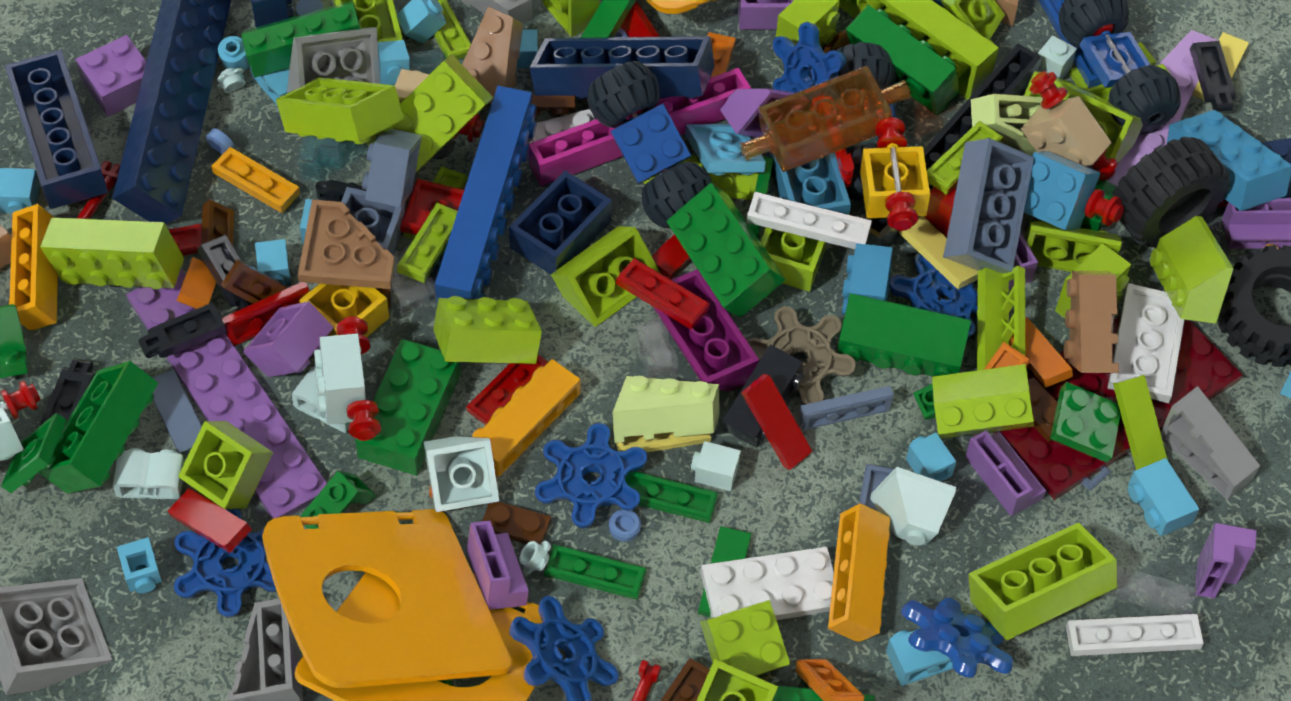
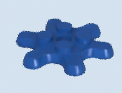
M804 22L800 24L797 45L788 37H776L773 40V50L784 64V74L782 77L774 80L773 90L806 94L808 100L800 108L799 115L812 114L809 110L810 97L818 93L830 94L836 114L840 113L846 106V100L837 90L834 79L838 76V71L846 64L845 55L835 50L829 51L826 54L821 49L819 29L814 23Z
M920 253L914 259L915 268L919 276L909 278L895 275L889 281L891 293L895 296L911 300L914 308L971 320V314H977L978 292L973 288L972 283L957 289ZM940 295H946L949 298L948 300H938ZM972 321L967 339L975 333L976 328Z
M602 423L594 424L588 429L587 440L580 447L571 448L559 440H552L546 443L543 448L544 457L557 466V473L552 479L542 481L535 488L536 498L544 504H551L558 500L572 502L574 507L571 519L577 527L582 529L589 528L593 524L595 512L600 506L615 504L625 511H633L640 503L639 493L626 484L625 478L629 473L644 467L647 462V453L641 447H631L622 452L612 450L608 444L611 436L610 429ZM589 472H597L601 475L597 480L592 481L591 484H588V481L583 479Z
M225 509L242 519L241 512L238 509ZM264 528L257 533H248L230 553L192 531L179 533L175 538V547L180 553L190 556L194 563L188 573L176 579L174 583L176 594L182 598L189 599L202 591L215 592L218 597V612L225 617L232 618L240 612L242 607L241 595L246 590L260 587L268 592H277L269 565L265 561L266 552L262 539ZM234 557L239 560V565L233 568H226L224 570L221 566L222 562L227 558Z
M545 596L540 601L538 607L542 623L535 624L524 617H516L512 621L509 629L511 637L526 645L533 656L531 662L526 665L523 675L524 680L529 685L538 686L544 684L547 680H552L562 687L567 701H591V694L587 686L588 680H592L601 686L613 685L618 681L619 673L615 666L602 660L595 651V642L604 636V629L597 620L588 618L582 624H573L564 616L560 602L552 596ZM558 648L564 650L565 660H562L563 655L559 652Z
M945 598L937 605L935 610L914 600L907 602L902 607V615L921 628L916 629L908 638V642L915 649L923 652H941L950 658L952 667L958 674L968 678L976 675L977 663L988 665L995 671L1003 674H1009L1012 671V657L995 646L1001 644L1004 637L990 622L985 623L982 618L974 614L966 616L961 610L960 603L956 600Z

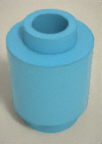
M229 36L220 42L218 53L224 68H243L245 71L250 64L246 57L242 39L237 36Z

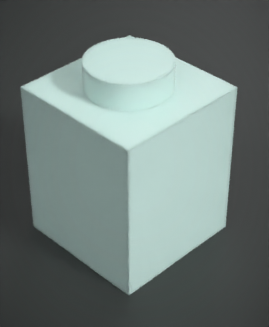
M1052 35L1038 52V55L1042 56L1039 72H1054L1058 78L1063 79L1072 68L1077 48Z
M704 441L701 453L695 451L691 464V470L695 471V482L731 491L740 463L741 450Z

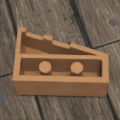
M488 7L462 65L494 98L497 85L513 89L516 86L517 77H515L517 59L519 60L523 23Z
M1072 271V279L1067 281V296L1071 297L1070 310H1066L1065 314L1066 328L1070 329L1069 340H1065L1064 357L1068 359V363L1081 373H1119V363H1112V344H1118V334H1113L1114 315H1117L1116 275L1110 271Z

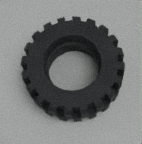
M1181 137L1179 140L1173 139L1168 141L1166 145H1160L1149 155L1143 156L1140 159L1141 161L1133 165L1128 170V173L1119 180V186L1114 189L1113 197L1116 196L1122 200L1121 205L1124 206V211L1119 221L1138 244L1155 247L1158 245L1161 237L1195 216H1201L1206 220L1209 214L1214 213L1218 208L1217 205L1225 199V193L1229 191L1230 174L1204 141L1194 137Z
M1275 245L1265 246L1262 252L1260 249L1250 251L1246 257H1241L1235 263L1218 318H1222L1218 326L1221 333H1228L1229 336L1226 341L1230 346L1234 347L1237 345L1241 349L1239 354L1245 358L1251 355L1256 358L1255 363L1262 365L1266 361H1272L1273 367H1282L1287 361L1291 366V326H1281L1266 320L1257 311L1252 299V291L1264 286L1279 287L1291 293V246L1283 245L1281 249H1277Z

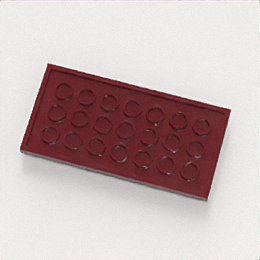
M1120 316L1114 319L1113 334L1118 333ZM1184 319L1172 397L1169 403L1151 399L1160 432L1171 407L1197 386L1208 400H1211L1239 382L1243 376L1190 320ZM1112 344V360L1114 355L1115 344ZM1064 351L1059 353L1062 356V358L1068 363V359H1065L1064 357ZM1070 363L1068 364L1072 368L1073 377L1046 388L1042 385L1057 402L1061 387L1068 382L1118 403L1115 390L1107 388L1110 373H1081ZM1031 371L1027 373L1028 380L1034 377L1041 384ZM1121 415L1113 456L1107 463L1054 440L1048 443L1035 427L993 432L994 434L997 432L1002 434L1054 501L1080 485L1084 479L1094 476L1102 468L1108 467L1131 452Z

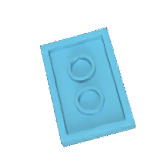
M686 124L685 136L707 173L724 175L726 172H738L743 175H751L754 172H764L766 161L751 138L745 135H737L730 124Z

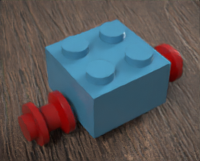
M1050 151L1033 153L1032 157H1034L1024 213L1065 231L1080 229L1084 216L1094 218L1096 215L1102 216V223L1107 226L1120 220L1124 211V206L1121 205V198L1114 196L1108 200L1105 198L1103 190L1096 189L1094 191L1100 176L1099 172Z

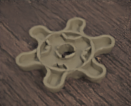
M787 306L781 307L774 315L778 331L773 338L764 340L752 337L746 340L759 361L770 344L791 356L796 353H803L808 357L807 362L803 363L805 379L798 389L804 405L824 400V393L820 387L823 378L829 375L847 377L856 368L855 360L851 356L838 354L831 348V340L839 334L842 328L841 320L835 315L824 316L815 326L806 327L799 323L794 309Z

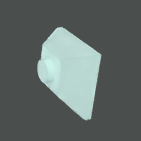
M455 436L423 442L436 512L499 501L490 438Z
M896 467L871 493L870 499L880 513L890 517L889 528L895 537L904 539L909 544L919 546L926 545L938 534L954 497L956 487Z

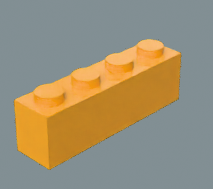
M39 204L12 212L9 305L15 304L17 306L20 323L28 330H35L57 323L58 274L40 248L50 220L55 217Z
M551 359L544 367L540 366L534 372L532 379L524 387L520 386L514 392L511 400L504 407H499L493 413L491 420L483 428H478L471 437L490 438L494 469L499 477L581 394V379Z
M861 503L840 513L828 622L829 630L858 642L880 633L882 601L885 593L884 580L887 568V548L890 538V517Z

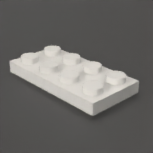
M1127 284L1117 333L1118 344H1115L1112 363H1119V373H1110L1108 389L1114 390L1113 383L1145 375L1151 399L1169 403L1172 397L1184 319H1180L1166 292L1135 284Z
M827 547L701 565L700 572L711 618L766 600H770L776 620L830 611L834 571Z

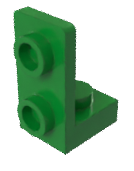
M15 304L0 306V378L28 373L29 358L17 306Z
M338 470L300 517L344 513L355 502L362 504L370 503L376 497V494L357 474ZM304 525L307 529L319 528L318 525Z

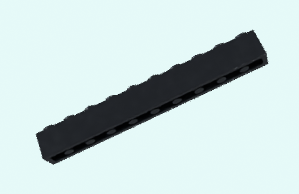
M1017 44L924 148L926 170L972 128L971 99L991 94L1023 96L1034 71L1039 72L1042 56ZM929 183V190H931L933 185ZM866 215L863 217V219L872 221L866 241L867 245L891 247L899 238V230L890 227L887 218H866Z

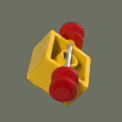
M886 117L875 126V134L879 138L877 148L863 149L860 172L866 218H887L890 227L899 231H905L917 223L918 216L927 215L930 190L923 146L907 147V139L903 135L905 132L904 122L898 118Z

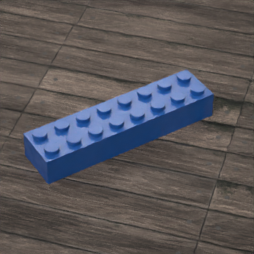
M497 85L436 278L435 292L437 303L438 298H449L452 296L464 299H480L485 297L482 294L484 285L489 286L492 277L490 264L492 260L496 261L499 255L500 243H497L499 235H505L508 220L505 218L507 211H512L515 194L512 192L514 186L519 187L521 182L522 169H520L522 162L526 163L528 159V139H533L536 132L537 122L534 121L536 105L532 104V92Z

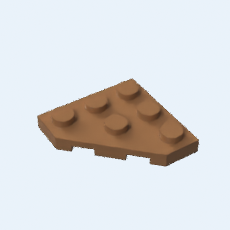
M312 200L298 270L299 282L391 289L395 267L394 256L387 249L384 250L376 241L375 236L361 221L358 222L350 214V210L343 202Z

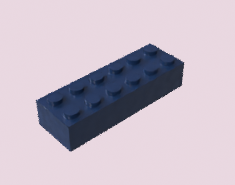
M711 37L545 38L530 66L535 96H575L576 99L588 97V88L594 80L607 71L630 61L643 63L655 74L660 87L661 99L703 96L715 67Z
M62 50L5 65L49 209L108 193Z

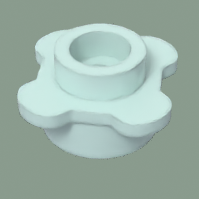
M228 68L224 70L217 78L219 82L218 88H223L225 93L242 88L246 83L245 77L242 74L244 69Z
M531 541L524 546L520 554V563L524 565V573L529 575L534 570L542 571L549 561V554L547 553L551 547L549 542L544 541L540 545L535 541Z

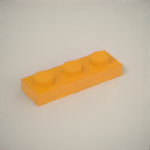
M231 147L211 166L212 172L280 213H283L300 195V188Z

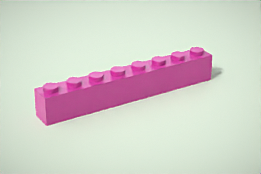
M736 68L711 77L703 96L696 98H659V102L655 107L664 104L679 134L682 135L685 134L686 124H712L726 119L720 109L726 103L729 95L736 89H751L740 69ZM595 119L529 143V166L540 186L554 182L565 170L573 175L622 157L623 155L611 135V130L615 128H609Z

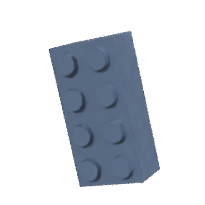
M991 138L965 142L943 255L944 258L977 271L986 267L1000 273L1012 272L1034 157Z

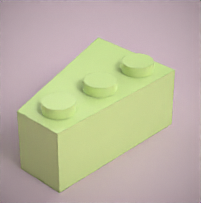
M991 94L971 99L972 127L978 121H981L1003 136L1001 143L1033 156V153L1037 151L1029 143L1021 128L1041 107L1040 103L1043 98Z
M626 376L613 410L614 443L624 442V437L644 435V440L654 439V434L673 432L674 437L714 433L720 415L719 384L703 381H678L671 378L655 379L644 376Z

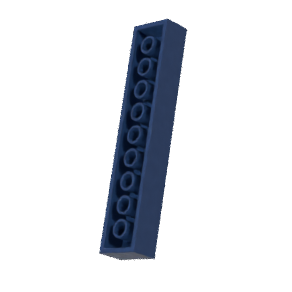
M162 0L112 197L113 200L149 222H164L167 224L182 216L218 61V46L223 39L231 0Z

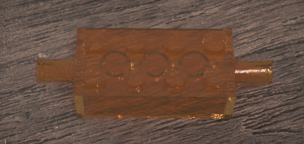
M864 66L758 107L759 124L763 135L739 143L742 155L748 161L770 151L771 154H774L782 172L788 171L875 137L876 124L883 119L892 118V110L889 105L910 98V90L904 80L880 89L868 66Z

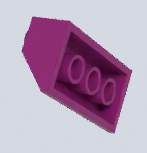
M698 269L673 279V282L710 303L709 310L692 330L653 307L700 381L719 384V390L730 392L744 386L759 363L758 357Z

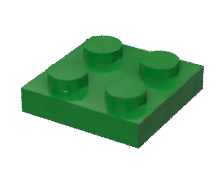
M1066 382L1060 389L1050 439L1107 463L1113 456L1121 412L1118 403Z
M58 413L54 414L20 442L24 450L13 456L2 482V488L9 493H13L22 485L24 487L28 486L38 472H45L51 467L55 460L54 450L64 438L62 431L67 421Z

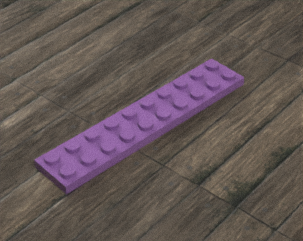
M182 269L174 288L152 289L150 287H139L126 294L127 300L147 330L195 310L193 307L176 301L185 278V273ZM225 333L166 357L207 421H228L274 452L255 490V494L270 517L274 519L282 516H291L309 506L327 483Z

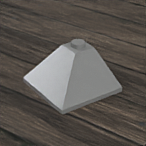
M370 27L293 38L287 93L318 78L380 84L377 28Z
M82 578L0 587V681L5 695L38 691L112 662L109 649Z

